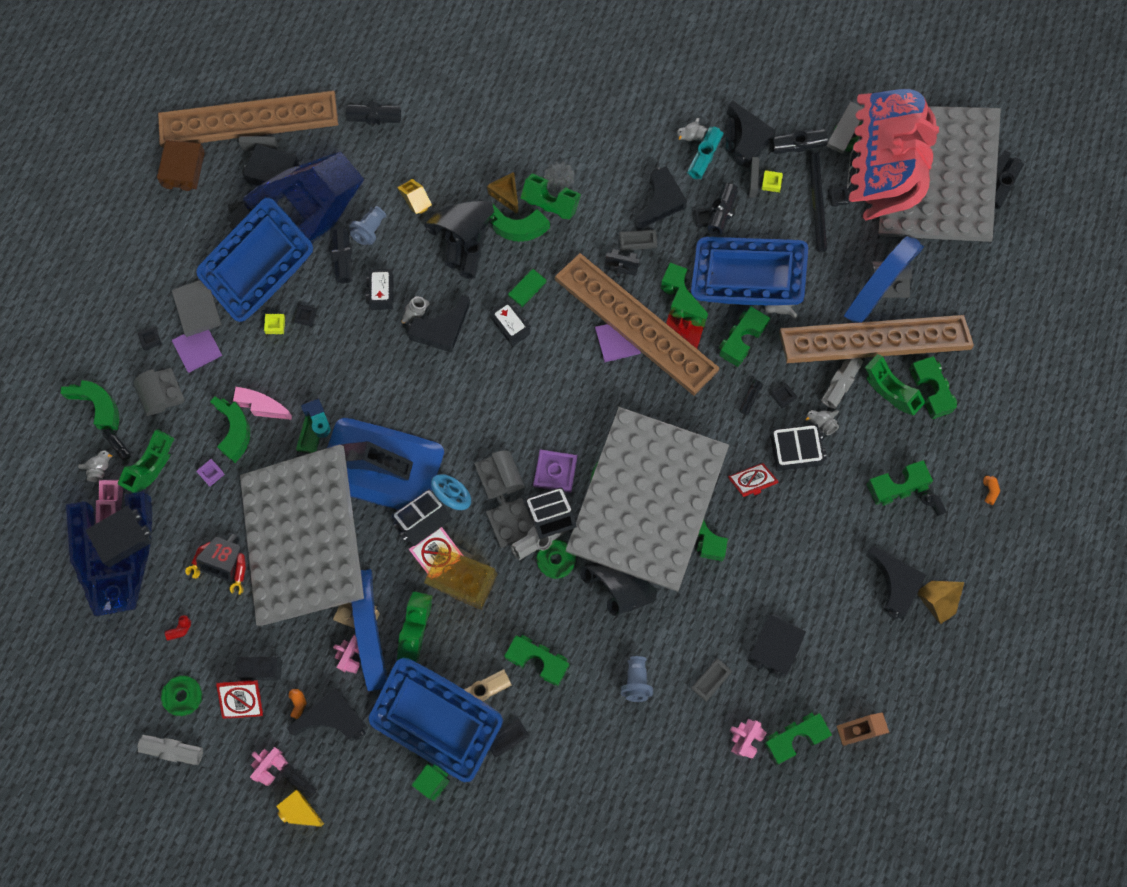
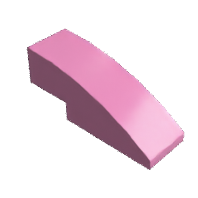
M235 388L233 402L238 404L239 407L251 408L250 411L254 416L292 419L290 412L274 399L250 389Z
M99 480V500H96V524L121 510L123 487L117 484L119 480Z

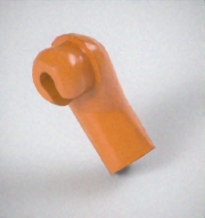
M986 476L983 479V483L985 486H988L989 493L984 501L994 505L1000 493L998 480L994 476Z
M292 689L288 694L294 704L290 716L298 719L301 717L307 702L302 691Z

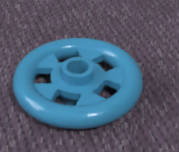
M439 474L432 478V491L443 504L455 510H466L470 507V493L461 482L445 474Z

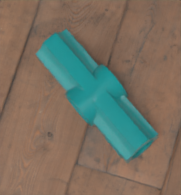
M715 126L709 127L702 143H700L698 151L687 171L691 178L696 180L702 179L724 133Z

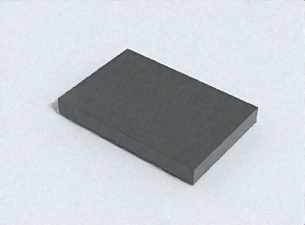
M201 280L172 290L186 337L222 325L214 296Z

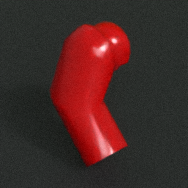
M180 616L177 627L165 631L167 641L186 635L191 626V620L188 616Z

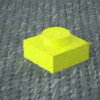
M764 171L762 190L780 193L783 173Z
M265 314V334H284L285 315Z

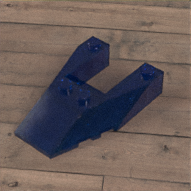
M340 151L285 170L255 188L243 198L245 206L252 211L265 198H270L277 202L285 196L305 219L298 228L313 243L335 226L348 203L364 181V178Z
M144 491L125 494V506L129 505L133 510L137 509L143 518L140 520L142 525H146L149 531L152 532L153 514L151 497ZM86 501L66 504L70 563L75 569L78 581L83 587L94 616L136 610L151 544L115 565L108 567L103 564L86 532V529L95 525L93 507Z

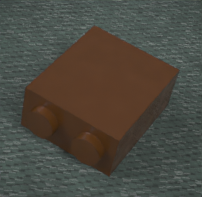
M165 140L157 176L161 186L166 189H173V187L181 188L185 191L197 189L205 154L201 143Z

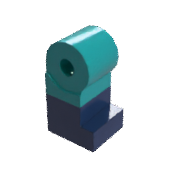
M317 399L301 405L305 416H311L313 421L312 429L315 435L319 438L327 437L330 434L331 428L320 400Z

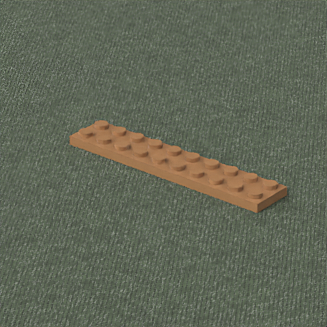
M335 91L158 113L160 145L162 148L165 145V140L203 143L235 139L241 136H258L339 125Z
M581 253L555 276V280L693 396L719 371V367Z
M964 315L781 328L779 332L786 363L875 357L877 354L892 356L972 350L974 346Z

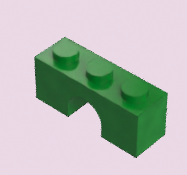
M532 173L525 180L520 199L525 200L528 204L537 205L544 211L558 214L563 219L570 220L576 213L581 194L565 187L558 194V197H553L547 191L549 180Z
M750 307L748 311H743L739 318L740 323L738 326L734 325L729 332V335H731L729 339H724L719 346L721 350L719 356L736 367L740 366L750 349L748 345L743 343L741 337L750 334L759 338L770 320V317L753 307Z
M934 356L914 362L909 370L916 386L929 384L935 390V395L929 396L925 401V406L931 419L953 413L957 408V400L954 395H951L948 380L942 375L940 363L936 361Z
M924 460L908 465L902 470L905 477L904 484L894 483L888 473L870 479L867 487L875 504L881 503L882 506L892 503L894 498L900 497V499L909 497L911 495L910 492L917 490L918 493L928 490V486L933 482V479Z
M516 635L504 656L505 659L521 668L531 658L540 659L544 664L540 678L559 687L569 668L568 659L560 654L554 656L549 653L550 649L541 644L538 647L531 643L532 640L524 635H521V637Z
M813 712L802 718L804 722L798 725L793 722L784 727L786 731L780 735L778 732L767 736L768 741L764 745L776 766L797 755L792 747V741L795 736H804L809 741L811 747L832 736L820 713L815 716Z
M427 764L412 786L427 798L436 801L450 781L446 778L448 774L434 764L431 767Z

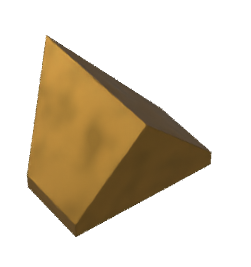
M513 172L490 183L487 189L490 196L517 214L519 210Z
M930 581L919 589L917 595L939 624H942L957 613L964 582Z

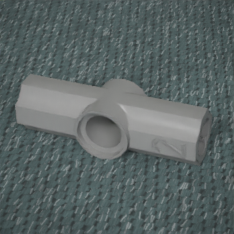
M861 358L845 359L821 400L826 406L834 409L838 406L844 393H847L855 380L854 377L863 363Z
M532 527L527 536L510 546L511 551L518 560H521L538 549H548L553 540L567 533V531L539 539L535 527Z
M142 735L138 743L139 753L157 756L159 759L173 762L180 761L191 765H199L203 755V748L183 744L181 741L168 738L160 739Z

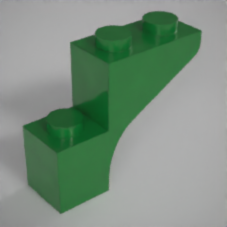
M670 263L661 283V289L665 293L676 295L671 305L670 315L679 320L680 318L686 321L690 320L694 326L704 327L708 313L685 287L684 280L687 269Z
M703 519L697 536L698 538H703V540H699L697 551L701 552L700 557L724 561L728 538L713 534L707 528Z
M413 591L407 604L406 621L399 635L397 661L401 658H408L418 663L433 595Z

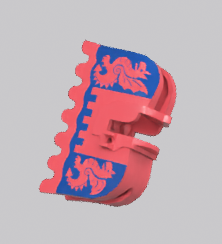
M898 89L860 94L857 96V102L860 105H865V107L856 113V118L864 122L862 125L857 126L854 132L857 136L862 137V140L856 142L853 149L855 152L861 153V156L852 161V166L855 169H860V171L851 177V183L859 187L850 193L849 200L851 202L866 201L868 204H873L863 214V218L866 221L882 215L910 209L925 197L930 183L929 170L933 163V151L930 147L936 143L939 127L936 126L934 113L928 107L925 98L918 91Z

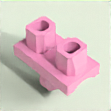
M353 635L350 643L343 640L341 646L335 644L333 648L337 650L334 658L340 660L337 668L343 672L348 671L356 674L360 663L352 660L355 652L359 654L357 638Z
M748 719L746 724L741 722L738 728L731 727L730 731L734 733L731 741L735 743L731 752L736 755L754 758L757 749L751 745L753 739L761 742L766 735V731L760 727L761 723Z
M276 747L270 753L266 749L260 754L254 752L252 756L255 760L251 766L256 770L250 778L269 786L275 779L268 771L270 767L274 765L281 771L288 764V761L282 755L283 752Z

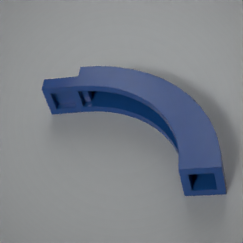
M906 236L895 247L863 287L844 317L853 323H861L868 318L895 279L924 248L919 240Z
M371 569L360 570L364 599L352 602V610L367 690L374 691L383 689L388 678L376 621L373 576Z

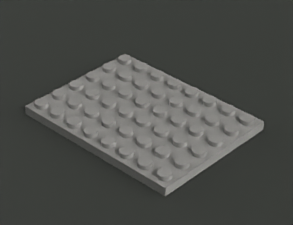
M928 106L935 115L936 126L939 127L936 143L930 147L933 151V163L929 170V189L925 197L910 209L880 216L878 236L903 238L908 236L924 239L992 242L1001 108Z
M619 407L577 518V527L573 529L566 552L678 592L729 445Z
M336 445L240 475L256 625L263 626L364 599L344 446Z

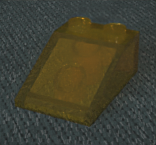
M440 547L424 583L465 604L482 610L498 574L493 567Z

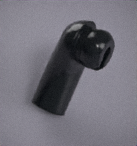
M927 492L921 495V502L927 506L934 507L938 516L947 513L938 495Z

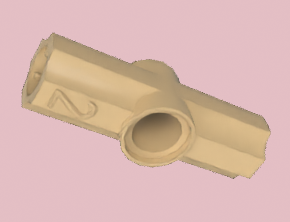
M503 669L482 681L475 682L464 690L481 701H485L490 696L512 686ZM480 686L486 688L483 696L476 695V690Z

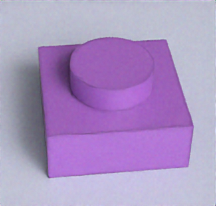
M212 459L196 471L209 486H212L225 475Z

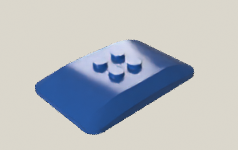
M265 198L198 266L197 276L211 290L214 297L232 318L243 322L255 313L298 270L313 252V245L276 201Z
M703 237L697 242L691 294L696 300L742 305L800 304L805 296L808 245L802 240Z
M342 418L336 422L327 448L341 444L369 441L413 462L409 480L406 481L379 472L347 468L351 497L400 510L428 489L432 491L431 480L438 474L444 456V449L441 444L349 418Z
M401 658L395 663L369 715V723L373 728L462 782H470L476 776L503 723L501 714L449 680L408 658Z

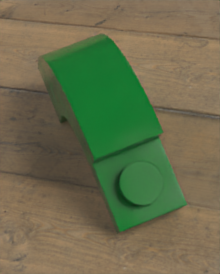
M493 205L494 213L489 218V221L493 224V231L511 241L533 240L550 229V221L538 209L524 219L513 220L507 218Z
M877 354L865 367L869 374L867 380L873 389L900 411L914 416L925 404L918 389L905 385L892 374L883 356Z
M81 380V386H61L60 394L66 399L88 400L94 403L95 417L93 424L98 429L106 430L111 428V430H118V407L113 398L101 386L85 380Z
M214 396L210 401L211 404L225 415L230 422L229 432L217 448L236 463L244 454L249 444V421L238 404L235 402L230 404L224 398L220 400Z
M155 430L143 456L134 465L124 467L117 484L133 493L147 488L158 477L170 458L171 454L168 452L174 437L160 430Z

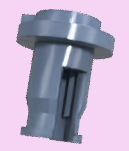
M375 206V209L371 207L370 211L364 215L361 221H353L349 225L352 238L362 245H372L376 240V229L379 227L382 219L386 218L385 212L378 206Z
M632 656L628 660L627 684L621 687V695L626 697L628 701L642 702L648 700V697L653 695V687L647 685V670L645 667L647 659L645 657Z

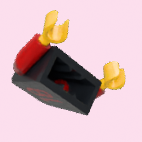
M230 534L227 540L216 537L211 542L200 546L191 562L193 565L185 570L186 575H189L194 569V574L192 575L194 579L198 578L200 571L231 583L235 580V583L230 587V592L233 593L234 588L239 586L238 594H242L244 588L241 582L244 580L246 563L241 546L237 545L240 538L235 534Z

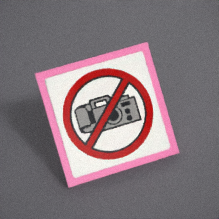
M442 527L409 549L432 581L464 557Z

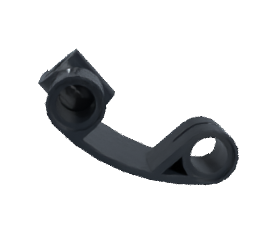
M492 201L467 202L443 208L435 212L424 226L434 236L445 228L453 232V238L457 243L466 246L477 232L482 233L488 226L489 218L494 213Z
M598 563L589 564L580 570V576L584 583L589 584L601 580L608 588L613 598L607 601V609L613 616L632 611L656 601L657 589L643 579Z

